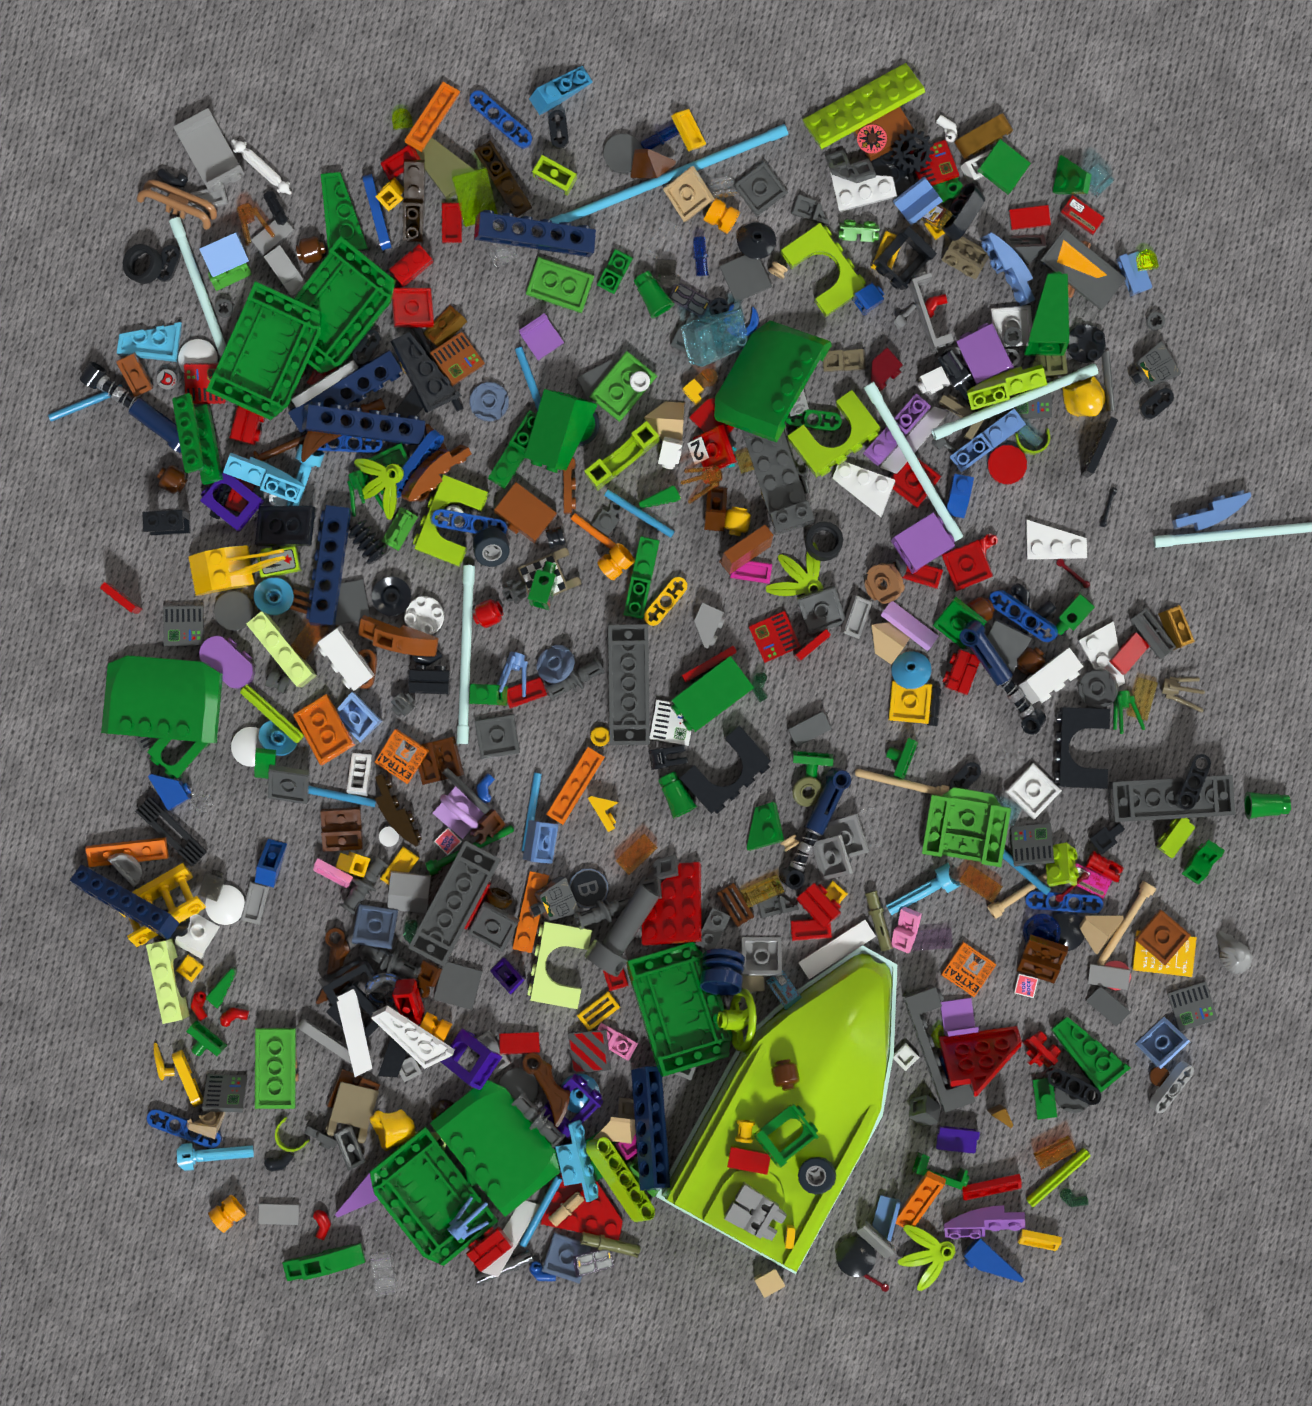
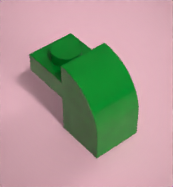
M1209 839L1204 844L1201 843L1186 864L1182 875L1199 885L1208 876L1213 864L1223 856L1225 850Z

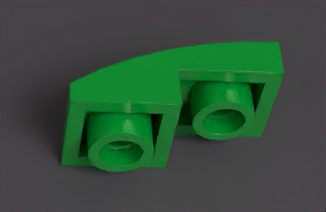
M615 249L597 286L615 294L633 257Z
M256 748L254 777L268 779L270 765L276 766V750Z

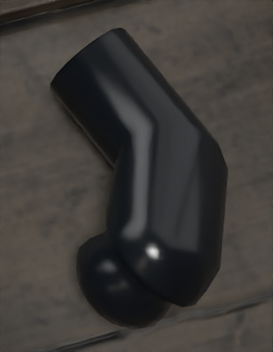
M163 168L157 174L167 184L180 188L184 187L188 181V178L182 173L176 178Z
M1021 584L1012 585L1011 593L1021 603L1030 608V592Z
M438 649L435 656L412 655L416 663L429 666L443 657Z
M286 1151L280 1159L274 1160L269 1157L264 1161V1166L271 1172L284 1170L294 1158V1155Z

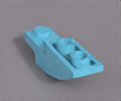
M230 453L223 471L225 474L260 486L261 491L298 504L305 486L287 473L253 457L246 459Z

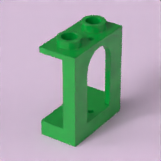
M159 738L147 753L151 755L149 759L157 766L161 764L166 768L164 772L172 779L174 777L181 778L183 772L210 743L195 742L175 765H169L161 758L163 749L172 739Z
M790 1104L753 1134L779 1168L784 1166L788 1159L812 1140L819 1138L816 1134L818 1129L811 1121L807 1122L804 1118L806 1114L799 1105ZM789 1119L799 1120L803 1126L802 1134L779 1152L768 1138V1135Z
M918 1152L912 1168L913 1172L924 1176L927 1171H930L945 1178L946 1185L962 1190L963 1186H967L969 1175H967L968 1171L960 1167L957 1178L953 1179L926 1169L930 1157Z

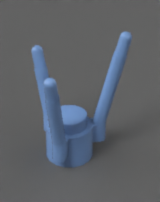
M517 652L509 653L506 665L497 685H501L499 688L500 693L504 689L510 671H519L522 668V696H526V668L528 662L524 661L525 655Z
M472 1196L468 1198L455 1218L449 1223L448 1231L457 1241L461 1238L464 1240L469 1235L489 1224L488 1221H485L466 1232L469 1229L466 1225L488 1205L487 1202L483 1203L465 1221L459 1220L473 1200Z

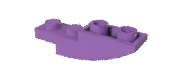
M917 393L894 418L904 436L931 408ZM888 427L883 430L863 453L877 466L898 445Z
M1004 1205L972 1210L944 1224L945 1238L958 1239L960 1237H970L977 1239L985 1237V1230L999 1231L1010 1229L1018 1231L1025 1229V1212L1005 1213Z

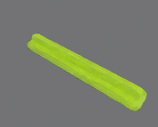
M246 685L241 689L240 693L295 743H299L303 739L304 734L253 688Z
M1082 1148L1026 1198V1201L1032 1207L1036 1206L1089 1159L1090 1153L1085 1148Z

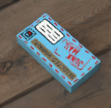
M783 970L782 976H773L766 981L786 1010L802 998Z

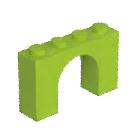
M819 223L783 248L781 255L791 269L813 255L828 256L836 263L839 271L838 281L833 287L815 298L814 301L826 318L852 300L855 293L865 288L866 282L860 274L857 275L853 269L855 267L849 258L845 259L842 255L843 249L840 244L833 242L830 237L832 234L828 227H823Z
M853 390L836 401L837 408L851 426V434L844 444L834 448L824 447L814 439L804 424L788 435V441L816 478L819 475L821 477L825 476L831 471L830 468L833 465H840L851 452L857 453L863 448L865 442L868 440L872 442L879 436L880 426Z
M646 421L633 431L631 437L615 452L603 460L598 459L584 471L586 478L599 491L659 443V435Z
M443 475L442 482L437 484L438 486L435 488L437 490L435 497L431 496L427 506L430 508L427 516H423L420 524L423 528L420 534H416L413 545H416L414 549L460 567L467 548L441 537L437 527L431 523L430 515L434 510L443 509L450 504H462L482 512L489 493Z

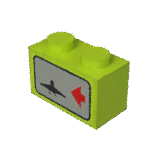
M541 155L532 171L534 178L567 196L577 180L576 173L544 155Z
M280 546V549H284V553L257 558L258 562L285 556L286 559L259 570L261 578L302 571L298 548L296 546ZM272 548L261 549V553L274 551Z

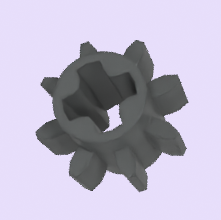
M511 578L502 585L504 588L502 594L507 601H514L517 604L526 597L527 588L523 581H515L514 578Z
M401 692L391 701L394 705L391 709L397 716L402 713L405 717L415 708L413 704L415 699L409 693L404 695Z

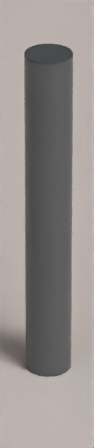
M1106 351L1102 354L1108 412L1115 411L1110 352Z
M448 767L442 772L484 814L490 810Z

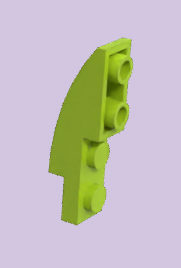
M1043 365L1024 370L1022 367L1014 368L972 387L967 391L971 410L1010 400V395L1046 386L1047 381Z

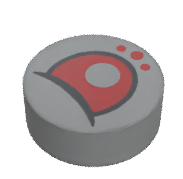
M165 369L158 374L157 383L161 388L171 390L177 385L178 378L173 371Z

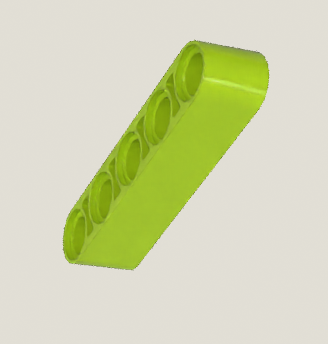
M606 1137L588 1141L586 1144L588 1156L631 1220L642 1222L653 1219L655 1215L654 1206L644 1191H640L639 1183L611 1141Z

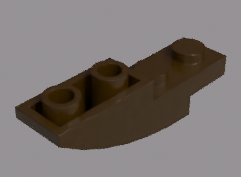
M491 140L474 150L476 156L514 217H518L532 209L530 202Z
M405 159L403 241L423 242L425 160Z
M384 774L376 776L375 779L382 796L375 798L383 816L401 837L415 847L419 846V841L422 840L418 829L414 830L412 822L415 820L411 810L407 811L406 808L398 810L397 807L400 806L396 795L392 796L390 788L393 786L388 776L385 777Z

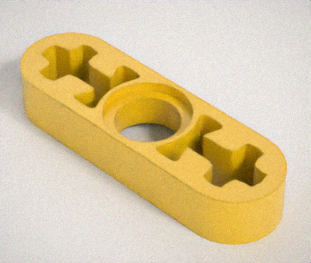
M681 577L673 578L646 610L644 619L648 625H658L687 590L685 579ZM681 581L683 582L682 587L684 589L682 591L677 590L675 595L678 597L674 599L673 595L666 591L670 589L672 592L675 588L673 583ZM663 596L671 598L672 603L669 607L661 606L660 599ZM657 604L665 613L659 612L657 614L658 620L650 622L648 620L650 618L648 613H654L657 608H654V605Z
M179 1050L172 1053L173 1062L193 1107L203 1104L202 1094L195 1078L193 1079L191 1076L192 1071L184 1052Z

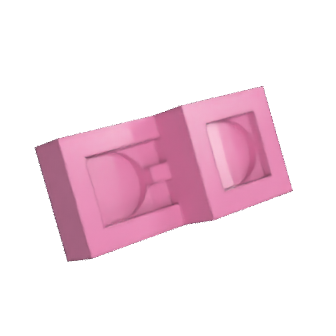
M905 906L900 910L898 926L893 931L891 942L894 948L910 953L917 935L922 913Z

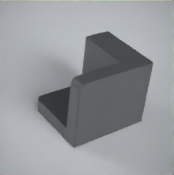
M928 1095L910 1099L909 1117L922 1127L939 1123L940 1105Z

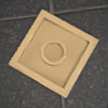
M694 166L688 168L663 188L683 222L688 221L715 200Z

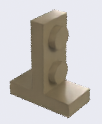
M943 395L938 402L939 405L960 418L975 412V410H971V407L967 405L963 407L958 404V400L951 395ZM992 405L982 407L981 410H983V409H985V408H987V407H990V406H992ZM984 420L972 424L963 438L970 442Z

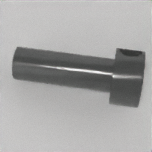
M639 884L604 940L601 941L595 938L584 956L605 972L618 977L628 962L623 953L660 896Z

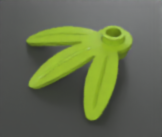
M355 459L354 465L359 470L378 476L363 488L364 499L375 496L385 488L383 508L386 518L391 520L397 504L396 483H399L404 476L402 467L398 464H390L385 467L373 460ZM392 470L395 472V477L391 475Z
M813 543L815 549L818 550L816 543ZM807 552L806 574L802 567L794 560L779 554L778 560L780 564L798 583L779 582L766 586L767 593L778 596H794L803 593L806 595L812 593L810 591L812 585L817 587V591L823 589L822 583L817 580L820 572V561L812 558Z
M905 1225L903 1229L907 1235L929 1250L908 1254L900 1258L898 1264L914 1267L932 1262L921 1276L917 1285V1290L923 1291L937 1279L943 1268L944 1261H949L954 1257L955 1247L949 1241L939 1243L931 1234L920 1228ZM949 1249L948 1254L944 1255V1250Z

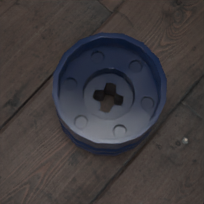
M710 949L705 951L702 963L704 971L701 973L700 988L716 995H736L740 993L743 982L741 973L744 971L745 957L739 952L728 949Z

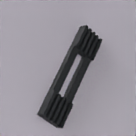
M148 797L135 811L163 838L166 837V841L192 866L207 853L151 797ZM159 816L167 821L188 842L184 848L155 821Z

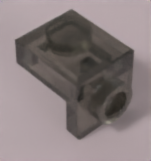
M657 259L654 278L661 283V286L673 287V284L679 285L680 276L675 273L677 263L675 260Z
M214 869L212 872H206L198 895L217 902L224 883L227 881V878L223 877L224 873Z

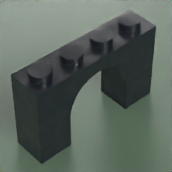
M1061 707L1060 711L1056 713V723L1060 724L1059 731H1056L1055 742L1059 743V751H1055V763H1058V771L1054 772V783H1057V787L1108 789V769L1079 766L1071 758L1069 745L1072 737L1082 729H1110V709Z
M740 725L724 738L739 755L742 762V772L736 782L729 786H716L709 782L695 765L680 777L682 782L711 814L713 812L718 814L726 807L723 804L728 799L734 800L740 794L738 790L741 787L745 786L747 788L755 781L753 777L758 772L762 775L770 768L768 764L771 760Z

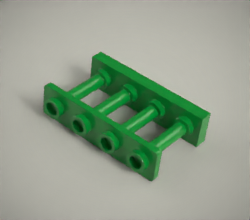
M190 393L172 398L184 471L191 473L200 470L201 482L204 485L223 480L210 406L205 404L194 408Z

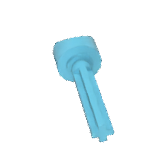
M299 444L295 459L300 460L299 462L302 464L299 467L296 480L306 486L311 467L321 466L325 452H314L305 462H302L303 445ZM304 489L298 504L288 501L286 506H299Z
M949 863L935 869L936 878L888 903L886 906L891 915L900 911L904 906L908 907L939 890L941 887L947 893L960 887V882L949 875Z
M186 1143L177 1149V1164L184 1171L194 1170L196 1162L254 1157L253 1145L195 1151L192 1143Z

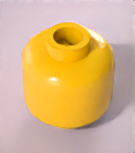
M732 506V509L726 511L724 528L729 530V534L740 536L741 532H748L751 514L747 512V509Z

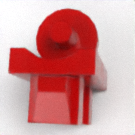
M1042 1031L1026 1038L1022 1043L1028 1048L1026 1054L1030 1057L1027 1061L1029 1065L1036 1063L1041 1067L1044 1064L1048 1068L1058 1062L1056 1058L1061 1050L1054 1044L1046 1049L1042 1044L1047 1040V1036Z

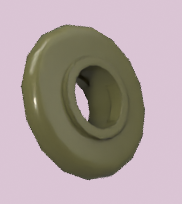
M803 777L794 784L792 790L793 798L800 806H813L816 804L823 786L815 777ZM812 787V793L809 796L802 795L804 788Z

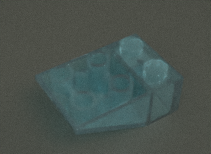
M741 308L696 319L681 326L689 363L704 367L743 349L748 341Z

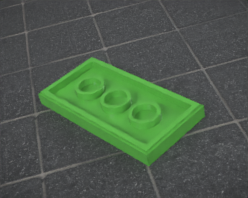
M255 1028V1109H295L296 1028Z

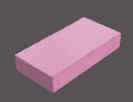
M317 859L314 864L313 870L345 888H349L353 879L351 875L320 859Z

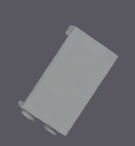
M208 108L173 126L210 193L220 191L224 188V185L229 182L234 183L244 175L241 166Z
M921 272L914 275L909 288L932 353L950 347L954 340L952 334L939 338L935 336L919 286L930 282L932 274Z

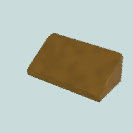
M450 305L434 321V326L429 327L424 332V335L434 345L439 347L450 340L467 320Z
M1180 605L1158 613L1167 636L1176 646L1175 649L1195 642Z
M999 1104L987 1110L993 1117L1008 1127H1013L1009 1114L1002 1105Z

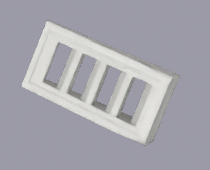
M991 150L961 165V170L969 183L984 177L977 171L979 168L977 162L981 166L984 158L988 156Z
M352 753L347 784L348 794L368 796L371 754ZM356 760L366 761V765H365V764H356L355 761H356ZM355 768L365 769V772H356ZM354 776L364 777V781L354 780ZM353 784L363 785V788H355Z

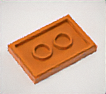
M323 695L293 714L320 765L326 764L355 746L329 695Z

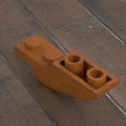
M460 444L451 451L443 448L435 451L411 475L401 493V497L409 502L416 501L421 497V494L437 488V484L442 482L439 474H445L450 471V467L466 461V457L472 454L469 447Z
M366 615L360 619L358 635L373 640V646L416 656H435L437 653L439 638L405 625L398 628Z

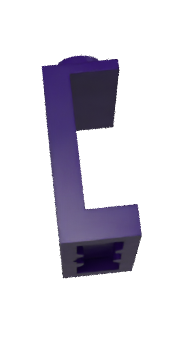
M222 473L223 480L214 482L210 488L207 487L202 492L200 501L240 532L259 509V506L263 504L264 500L235 477ZM221 484L229 485L249 501V504L238 517L234 516L214 499L213 494Z
M462 1028L450 1045V1047L455 1049L453 1055L440 1062L468 1085L481 1090L502 1059V1056L490 1050L475 1038L473 1033ZM468 1046L480 1055L470 1072L458 1063Z
M576 1074L561 1088L570 1092L578 1088L590 1100L571 1121L564 1116L558 1129L568 1139L571 1138L568 1124L576 1120H581L583 1124L597 1108L601 1107L604 1101L602 1095L597 1090H592L587 1085V1081L582 1076H577ZM548 1101L542 1109L546 1108L544 1116L550 1114L551 1116L547 1119L554 1124L552 1110Z

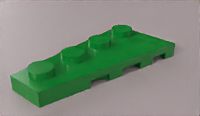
M341 172L321 174L328 251L340 236L357 250H368Z
M1068 1017L1063 1018L1050 1029L1089 1081L1100 1092L1104 1091L1131 1069Z

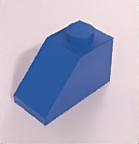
M871 283L855 293L852 301L865 316L884 301V292L878 285L875 287Z
M959 474L952 476L946 506L951 516L965 518L974 477Z
M156 774L148 776L167 810H172L191 799L189 794L192 792L186 782L183 784L182 781Z
M271 839L267 840L257 865L255 883L274 888L286 851V843Z

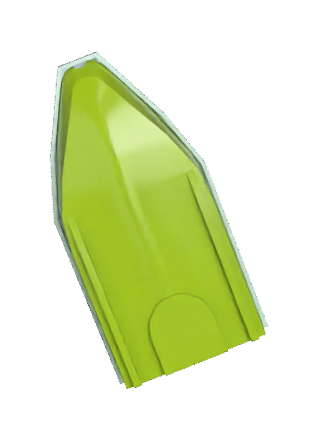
M861 945L797 989L802 998L786 1010L782 1003H780L756 1025L751 1047L746 1052H739L737 1050L734 1052L669 1170L671 1188L661 1189L656 1197L796 1274L883 1116L894 1056L897 964ZM790 1059L791 1062L797 1065L800 1081L794 1085V1089L782 1091V1087H776L773 1083L771 1068L775 1066L777 1061ZM790 1104L799 1105L806 1114L804 1118L807 1122L811 1121L818 1129L816 1134L819 1138L812 1140L788 1159L787 1163L781 1168L777 1167L770 1159L768 1175L727 1167L731 1146L766 1153L753 1134ZM789 1119L768 1135V1138L777 1150L781 1152L802 1134L803 1126L799 1120ZM737 1120L755 1122L751 1137L753 1143L735 1141L738 1133ZM810 1158H826L833 1164L836 1170L835 1184L823 1194L815 1195L808 1193L799 1183V1168L803 1162ZM744 1182L778 1203L779 1208L787 1214L782 1224L774 1219L771 1220L769 1226L777 1230L772 1241L764 1237L760 1239L724 1219L725 1213L732 1201H735V1196ZM787 1225H794L796 1229L794 1248L792 1249L785 1248L784 1246Z

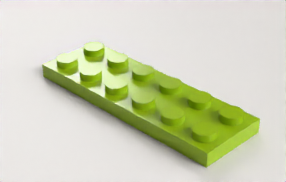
M904 63L802 120L816 143L823 149L924 94L925 88L907 63Z

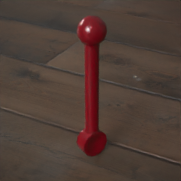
M1063 559L1057 560V566H1062L1066 571H1068L1072 576H1074L1078 581H1080L1084 588L1090 587V582L1084 581L1079 575H1077L1073 570H1071L1067 565H1065Z
M1087 872L1081 874V877L1077 880V885L1081 881L1088 879L1089 875ZM1071 885L1062 894H1057L1055 900L1062 902L1063 897L1077 885Z
M867 1274L863 1276L880 1286L882 1291L887 1292L889 1290L888 1284H882Z

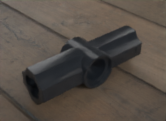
M951 348L942 353L938 360L949 375L948 378L955 389L960 391L970 406L967 391L976 386L967 367L962 365Z

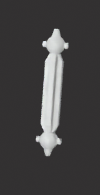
M232 140L234 145L233 151L235 153H242L243 158L271 184L277 186L278 193H287L289 195L292 193L289 189L290 183L282 181L281 177L252 150L247 149L245 141Z

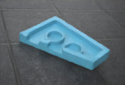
M182 322L165 327L164 325L158 326L150 330H138L119 334L117 355L127 356L135 352L138 358L177 362Z

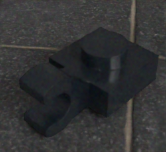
M1117 823L1109 831L1104 826L1090 837L1089 840L1102 855L1118 843L1115 837L1123 832L1125 828L1121 823Z

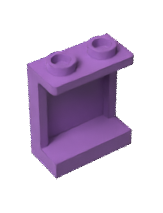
M988 323L977 328L978 331L972 334L970 332L960 336V340L956 341L976 384L1014 369L1013 363L1009 359L995 326Z
M934 512L899 533L891 540L912 574L945 552L952 550L955 546L953 536L945 531L943 521Z

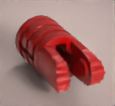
M1092 851L1085 864V867L1115 883L1119 882V873L1121 874L1124 869L1121 865L1097 854L1095 851Z

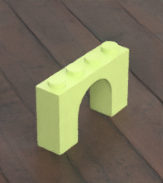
M261 611L246 623L297 687H304L317 676L306 660L302 659L279 632L280 628L265 612Z
M545 921L544 925L540 924L538 936L542 937L541 945L537 944L535 951L538 961L532 967L531 976H535L534 983L529 984L528 995L531 996L530 1001L578 1009L582 988L562 985L553 981L547 973L546 960L551 951L561 946L588 950L592 929L584 928L580 930L577 926Z
M171 938L147 944L146 948L162 1024L189 1017L186 996H180L174 975L173 961L177 958L174 939Z

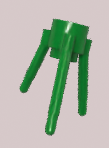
M361 470L348 475L349 481L347 483L350 491L353 517L356 516L354 490H358L361 502L364 504L365 499L362 488L366 486L365 483L368 484L370 482L368 475L364 476ZM376 494L374 497L384 511L383 502L379 495Z
M1118 691L1116 700L1113 702V729H1117L1119 717L1120 734L1124 733L1123 709L1129 708V704H1131L1141 729L1145 730L1143 720L1135 703V697L1130 696L1129 691Z

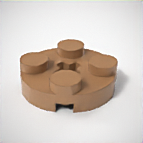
M891 563L875 565L867 572L865 588L873 600H878L883 604L890 603L898 599L905 589L900 572ZM882 579H884L887 582V588L886 586L882 587Z

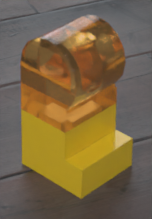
M711 368L703 370L682 389L695 405L702 399L699 395L706 388L712 387L717 383L718 376L716 371Z

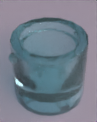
M1097 163L1089 171L1092 174L1089 191L1097 198L1115 179L1100 163Z

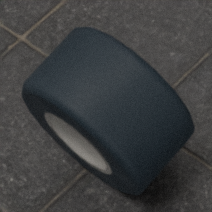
M486 528L477 533L473 539L474 556L481 565L495 567L507 560L510 548L506 534L501 530Z
M810 1158L803 1162L799 1168V1183L808 1193L815 1195L823 1194L835 1184L836 1170L833 1164L826 1158Z

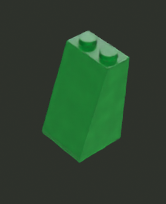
M1059 271L1047 274L1024 355L1064 356L1069 344L1068 274H1062Z
M544 389L524 458L531 460V464L539 467L546 465V470L557 473L558 470L566 471L597 408V404L568 393Z
M729 656L672 699L670 702L673 705L670 707L677 716L680 714L683 717L684 721L682 723L689 732L692 730L695 733L753 690L754 687L732 657Z

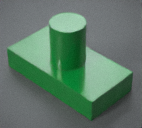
M908 738L903 751L893 747L889 748L886 758L898 762L894 773L896 777L905 779L918 745L917 741Z
M793 750V763L806 764L805 777L817 778L818 765L833 767V754Z
M195 1021L186 1031L197 1040L191 1048V1051L197 1056H201L208 1049L217 1057L228 1046L199 1021Z
M1045 1078L1032 1079L1037 1119L1057 1117L1054 1086L1047 1083Z

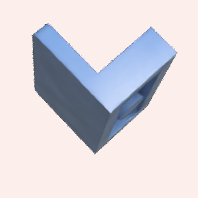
M923 177L894 199L893 202L912 226L943 202V200L928 180Z
M1138 251L1129 255H1121L1116 259L1122 275L1126 278L1125 284L1130 296L1152 288L1146 268L1142 269L1140 267L1141 264L1138 259L1141 255Z
M879 1195L872 1226L887 1241H891L901 1202L899 1199Z

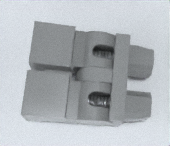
M744 1182L735 1196V1201H732L725 1213L724 1219L760 1239L764 1237L772 1241L777 1230L769 1226L771 1220L774 1219L782 1224L787 1214L779 1208L778 1203Z

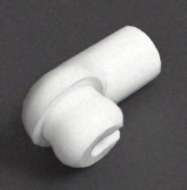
M940 115L936 124L944 128L946 141L954 142L958 137L956 124Z

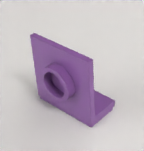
M542 314L519 330L521 337L538 361L564 343L545 314Z
M971 998L941 1002L945 1036L978 1032L979 1028L975 1027Z

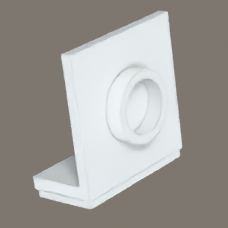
M198 914L192 915L187 928L188 933L182 937L177 936L174 944L202 959L205 950L220 926Z

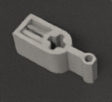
M279 245L266 254L264 258L294 299L306 282Z

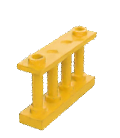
M183 863L132 892L153 904L152 901L162 896L168 908V913L179 923L206 908L198 896L193 897L187 881L192 879L193 876ZM180 886L186 902L176 907L170 891ZM129 918L134 932L127 935V937L136 947L147 943L159 935L144 926L141 927L139 923Z

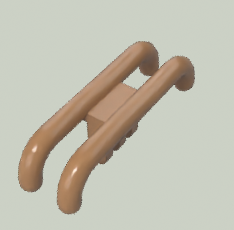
M148 180L145 182L143 190L137 195L139 203L144 202L145 197L166 204L165 211L168 213L173 208V215L175 216L180 211V218L185 219L187 213L199 218L203 222L205 230H208L211 226L210 219L215 220L217 217V210L211 202L158 180ZM154 187L164 192L169 193V196L167 197L158 192H155L151 190V188ZM191 202L208 210L209 217L205 212L189 206L188 203Z

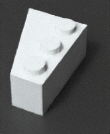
M340 625L318 642V650L324 657H329L332 661L330 665L336 673L340 672L344 677L342 681L348 689L352 688L354 691L371 679L374 673L353 647L352 641L348 640L342 631L344 629Z
M1068 648L1016 687L1022 690L1029 704L1033 705L1038 701L1043 703L1051 697L1050 692L1053 690L1057 692L1062 689L1067 679L1072 681L1080 675L1078 671L1083 668V665L1071 649Z

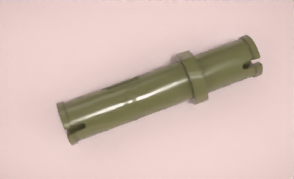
M877 890L865 893L870 910L868 914L872 917L880 950H890L893 946L883 915L884 908L880 905Z
M582 1232L580 1237L581 1245L596 1247V1250L601 1251L604 1249L638 1258L640 1253V1245L606 1238L602 1234L598 1236Z

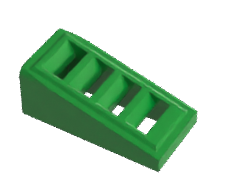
M672 485L640 501L639 506L640 508H648L679 502L681 497L676 487Z
M235 967L231 968L206 996V1000L217 1009L222 1005L237 973Z

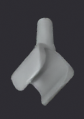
M914 304L903 314L896 317L894 324L897 329L907 324L905 318L916 308Z

